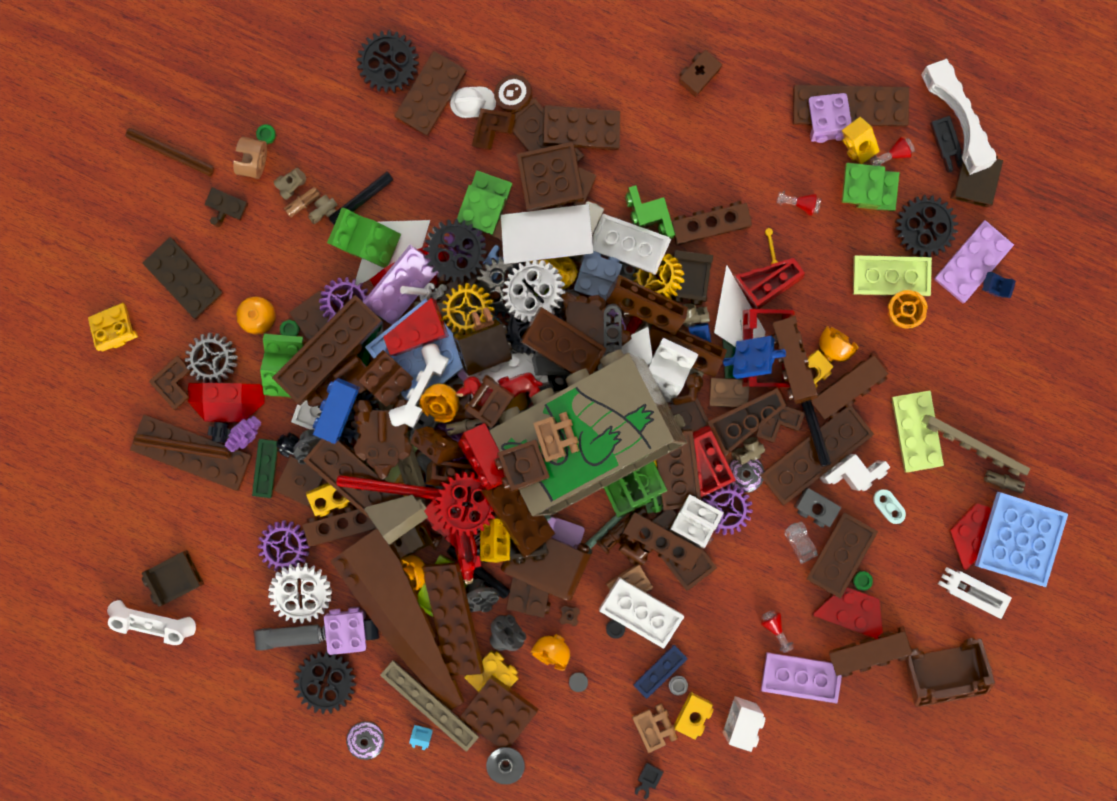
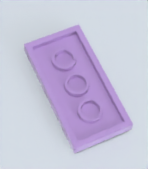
M984 220L934 279L960 302L965 303L985 280L987 272H992L1014 244Z
M409 245L363 303L377 316L393 325L418 296L402 294L400 288L402 286L424 288L438 271L431 273L433 266H426L430 260L424 259L425 254Z
M766 652L761 691L838 703L842 677L841 675L836 676L832 662Z

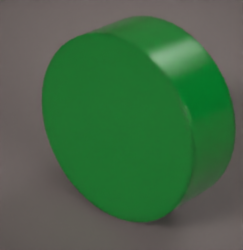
M264 124L258 127L256 137L258 140L265 141L268 145L275 141L276 131L272 126Z
M286 320L280 325L281 335H299L300 327L295 321Z
M858 571L853 576V585L859 590H868L873 584L872 576L866 571Z

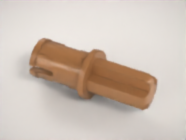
M313 187L301 197L298 195L297 199L284 207L290 217H293L300 210L307 209V205L320 197V192L317 188Z

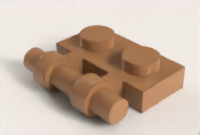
M567 412L559 414L561 419L559 423L555 422L554 417L533 423L546 462L566 456L564 447L569 446L571 453L579 451L577 445L579 442L577 436H574L571 427L573 423L568 418ZM561 429H564L567 439L563 441L561 440L558 431Z
M662 703L655 706L657 710L655 715H652L650 709L632 716L648 753L665 746L666 743L663 738L669 736L671 742L678 739L674 725H671L668 718L669 713L667 709H664ZM659 720L662 721L665 728L662 731L659 730L656 724Z

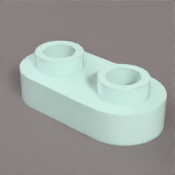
M878 490L873 496V502L889 522L893 524L903 522L906 517L905 509L890 491ZM882 495H884L886 498L884 502H880V497ZM894 510L898 513L896 517H892Z

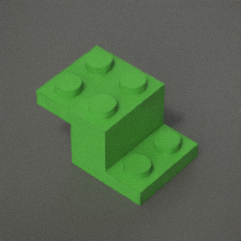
M846 163L841 202L856 204V208L896 211L900 172L885 171L883 166Z
M476 170L473 182L468 186L459 211L458 223L461 224L465 220V226L473 224L472 228L493 235L498 219L500 220L513 183Z
M637 186L629 187L625 200L627 207L632 209L630 215L632 224L645 228L660 223L658 226L659 234L673 239L675 233L664 197L642 204Z
M341 208L327 243L353 256L385 268L389 265L401 234L374 220Z
M264 334L263 344L265 353L260 369L263 393L269 396L290 397L272 377L303 347V337Z
M654 461L604 487L618 518L653 502L652 498L668 491Z

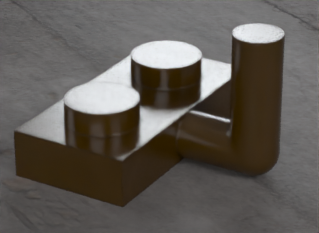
M212 187L204 205L219 211L217 217L210 219V223L220 227L226 215L241 221L248 203Z

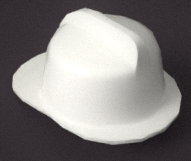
M464 87L454 92L450 105L455 115L462 118L479 117L481 108L494 110L496 100L493 92L486 87Z

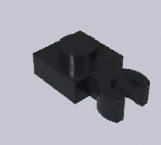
M646 762L638 777V781L642 783L636 786L635 794L637 795L639 790L643 789L645 790L643 798L647 799L649 797V788H656L664 771Z

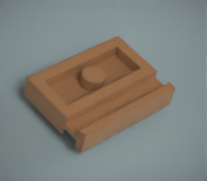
M710 379L709 406L739 407L748 402L749 387H742V380Z
M638 563L606 582L609 590H611L618 577L644 592L653 588Z

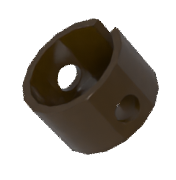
M423 520L392 542V545L399 558L402 559L425 548L435 540ZM420 528L424 530V536H421L419 532Z

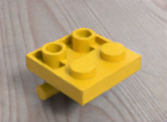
M124 303L88 317L94 346L98 351L101 350L103 352L113 347L118 348L125 345L127 341L138 337L137 332L132 330L127 307Z

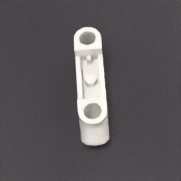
M434 343L425 345L421 350L426 368L424 372H419L416 378L418 384L415 389L411 388L409 391L407 405L389 411L391 423L395 427L402 424H407L412 428L416 426L423 413L422 409L417 407L421 395L426 390L433 374L441 377L449 362V358L441 355L438 345Z
M120 600L112 602L107 609V613L110 616L108 626L112 630L124 634L131 629L164 637V643L179 645L183 642L184 638L194 635L196 630L195 621L191 617L175 620L128 609Z

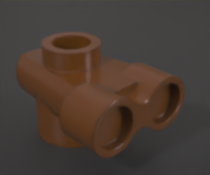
M624 537L620 543L619 551L628 556V560L633 564L638 563L642 566L647 561V555L650 553L641 547L643 544L641 542L635 545Z

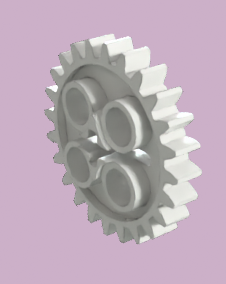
M536 259L533 260V263L526 260V266L519 263L520 269L516 270L513 268L515 274L507 275L510 278V282L505 281L504 284L508 288L502 290L507 294L503 299L508 301L505 307L510 309L509 313L518 320L521 318L525 323L527 320L531 323L539 307L546 309L554 315L553 308H560L557 302L564 300L560 297V294L565 293L563 289H560L565 285V283L560 281L563 277L557 274L558 270L555 267L553 268L550 263L546 264L543 260L540 263ZM537 274V279L532 281L533 276ZM524 279L528 282L530 286L534 288V291L539 296H541V298L544 300L543 304L538 297L533 295V291L524 284ZM523 288V292L518 295L519 290ZM549 288V292L544 295L545 289ZM535 301L534 307L530 308V304Z
M297 563L296 568L289 564V570L283 567L282 574L276 572V578H272L271 581L273 585L269 586V591L271 592H269L268 598H272L270 605H275L273 611L280 610L279 617L285 614L286 621L291 617L293 618V623L300 619L302 624L305 618L311 622L312 616L318 619L319 613L324 614V608H328V602L331 601L330 594H332V589L329 588L330 581L325 582L327 575L321 576V569L315 572L314 565L308 569L307 563H305L304 567ZM298 578L301 579L303 608L299 606ZM312 582L314 585L308 586L305 583ZM292 583L294 586L288 587L285 584ZM311 599V600H314L315 602H314V603H308L307 600ZM287 601H294L295 604H289Z

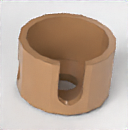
M242 136L238 141L236 151L242 152L243 158L242 162L234 161V173L259 179L265 167L267 143L262 140Z

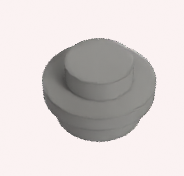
M674 676L669 681V689L674 695H682L687 691L688 683L684 677Z

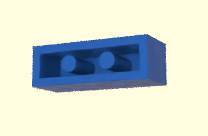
M340 378L330 382L327 388L329 393L327 400L324 399L320 406L322 413L320 418L317 417L312 427L315 429L313 435L333 444L339 441L360 389L359 386Z

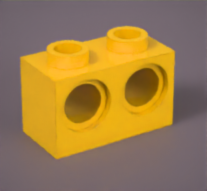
M329 483L305 492L315 516L323 517L331 513V509L336 507L342 509L348 506L350 501L344 496L340 499L333 498V493L336 489ZM318 498L325 499V504L321 507L315 505V501Z
M500 519L488 520L490 526L484 524V531L480 530V561L497 563L510 560L509 533Z

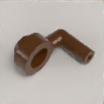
M697 373L688 374L686 383L689 395L673 398L674 405L694 402L696 400L697 392L703 387L701 376H698Z

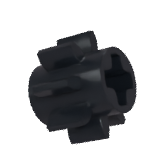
M214 422V426H209L207 435L212 436L211 441L226 443L231 429H228V423Z
M290 432L287 436L281 435L276 443V446L279 448L278 452L287 458L290 454L294 455L293 449L298 443L299 438Z

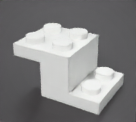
M663 338L648 368L666 402L673 404V398H676L682 390L698 354Z
M849 454L823 474L820 479L823 483H833L834 485L844 478L851 489L865 491L872 486L871 482L873 480L883 478L888 473L886 470L890 466L886 461L877 460L866 468L856 454Z

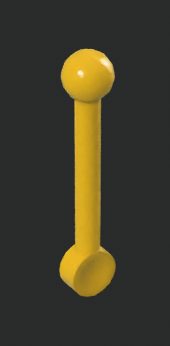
M768 228L765 230V235L768 236L772 256L771 264H774L778 261H776L771 236L773 230Z

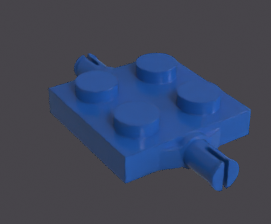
M772 336L736 341L734 357L724 358L723 365H734L733 376L736 379L771 374L775 358L786 357L785 349H774L775 339Z

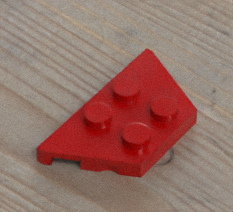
M977 503L949 530L955 544L956 553L961 561V567L964 570H967L977 560L992 510L990 507Z
M848 587L841 599L834 595L830 596L812 614L815 617L874 637L875 639H878V636L883 633L879 599Z

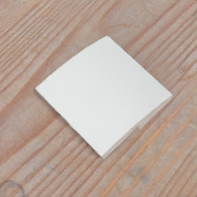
M689 494L670 531L704 549L713 531L716 529L723 512Z

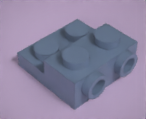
M593 251L592 254H585L574 291L588 296L599 295L606 301L608 290L620 274L623 264H620V260L614 257L602 258L601 253Z

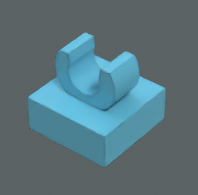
M414 725L409 743L412 744L413 748H415V745L422 746V750H425L429 746L433 729Z

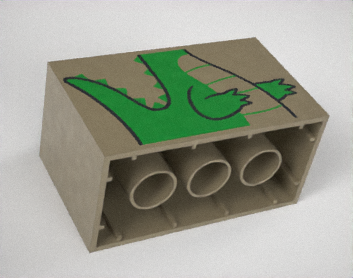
M621 349L613 351L600 359L603 366L602 369L593 372L591 375H589L587 369L571 374L565 379L569 387L556 392L552 388L538 392L531 397L534 404L533 407L520 411L516 406L504 411L498 420L500 425L489 430L499 451L536 439L550 478L519 490L532 516L553 515L688 443L645 360L630 353L623 354ZM567 412L568 418L573 423L571 427L574 436H577L579 442L577 443L579 451L571 453L570 447L567 446L564 447L566 456L546 462L533 423L549 417H554L555 422L559 423L561 422L559 414ZM564 429L558 430L561 440H566L567 437Z

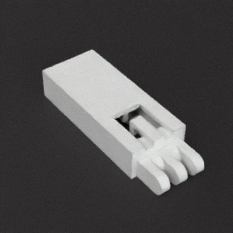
M946 567L945 571L951 574V576L948 577L943 574L941 578L948 582L946 584L939 581L938 585L948 589L947 592L1002 619L1012 597L957 570L955 572ZM960 581L971 585L967 593L957 588L960 587L965 590L967 586Z

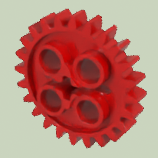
M462 471L461 477L458 473H454V479L448 476L447 480L449 483L441 482L444 488L442 490L436 489L440 496L434 497V499L438 500V503L434 504L433 507L439 508V510L434 514L441 516L438 522H445L443 528L448 529L450 527V533L452 534L457 530L458 536H461L463 531L467 537L470 535V531L477 535V529L484 531V524L490 526L489 518L495 519L491 514L494 510L482 493V490L486 487L481 485L478 475L475 477L473 472H470L468 477L464 471ZM461 487V496L455 497V489ZM476 491L481 493V498L478 501H475L473 498ZM467 501L469 506H463L462 503ZM453 507H457L458 514L451 517L450 510ZM475 510L477 517L471 521L469 514Z

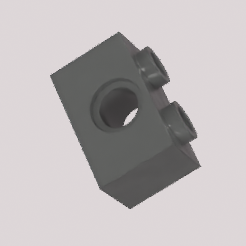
M809 488L803 490L794 505L798 509L796 513L805 518L809 515L815 519L813 523L822 528L825 525L830 527L842 508ZM818 503L821 506V511L818 514H814L812 507Z

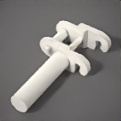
M428 283L424 288L402 286L400 292L402 294L419 295L422 302L424 299H440L444 295V291L447 290V286L441 284L433 292L431 290L435 288L433 283Z

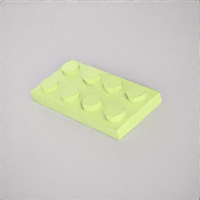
M854 256L853 295H895L903 290L919 292L922 296H931L932 257Z
M931 391L891 397L904 472L944 466L938 431L936 433L927 429V424L922 422L925 415L935 417Z

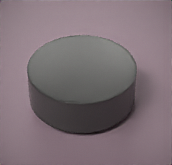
M582 672L573 673L569 678L570 688L575 692L584 691L588 686L587 676Z

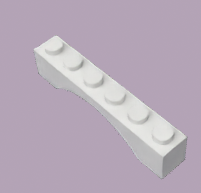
M947 59L926 66L921 76L928 90L943 99L954 110L961 123L964 134L962 159L969 174L971 175L991 167L997 160L996 153L989 145L987 134L982 130L979 118L974 114L971 102L966 98L962 84L955 76L953 66L949 64Z

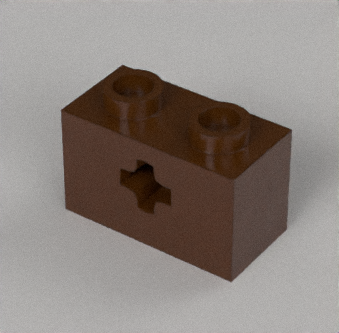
M706 49L702 54L698 52L692 59L694 63L689 68L686 66L679 74L681 76L679 83L695 97L718 73L723 65ZM701 69L703 71L702 74L697 76L695 74L696 70L699 71Z

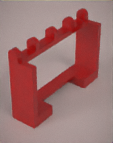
M775 309L743 310V340L753 339V329L757 328V314L782 315V320L789 318V316L795 315V311ZM783 374L782 383H757V376L742 378V387H790L789 381H784Z

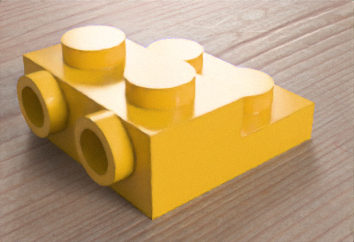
M491 650L482 659L484 672L477 675H466L464 678L479 692L491 675L510 688L519 679L517 675L519 672L511 664L508 666L504 662L505 658L501 653Z

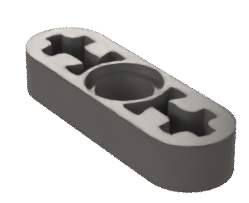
M609 304L604 310V347L607 348L604 356L609 354L607 351L611 350V343L619 341V344L615 343V351L622 350V311L616 304ZM611 309L618 313L615 315L614 323H611V315L607 314ZM616 328L619 333L618 336L615 338L609 337L607 334L608 329Z

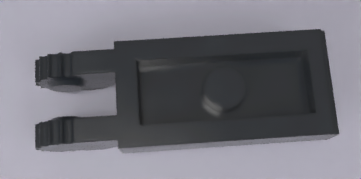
M947 116L930 122L947 172H953V165L950 160V156L955 155L957 167L960 169L962 150L951 117Z

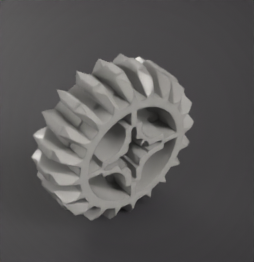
M208 333L207 338L204 334H201V341L198 338H194L196 345L189 344L192 351H186L190 358H185L186 362H191L190 365L186 366L187 369H193L190 375L194 376L197 374L196 380L200 381L203 378V383H208V381L215 383L216 380L218 383H222V377L229 379L227 372L234 373L230 367H237V364L232 363V360L238 359V356L232 355V353L236 352V348L229 349L233 343L230 341L226 343L227 337L223 336L220 339V334L217 333L214 338L212 333ZM209 343L218 344L224 351L214 352ZM204 347V354L202 358L198 359L197 361L198 353L201 350V348ZM210 353L212 356H217L212 360L213 363L206 362L210 358ZM226 356L225 364L219 371V362ZM208 365L214 374H206L199 366Z

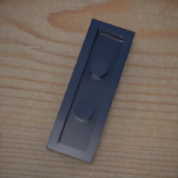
M675 644L672 645L633 683L634 687L647 699L688 658Z

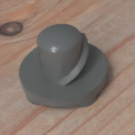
M313 429L304 431L300 435L299 442L294 446V456L299 464H306L303 461L304 458L322 439L313 435Z
M474 579L471 584L467 585V599L470 612H489L492 610V606L499 600L498 591L494 588L486 587L485 581L482 579Z
M512 615L497 616L491 623L492 635L489 641L493 648L499 651L505 649L516 651L522 647L527 637Z

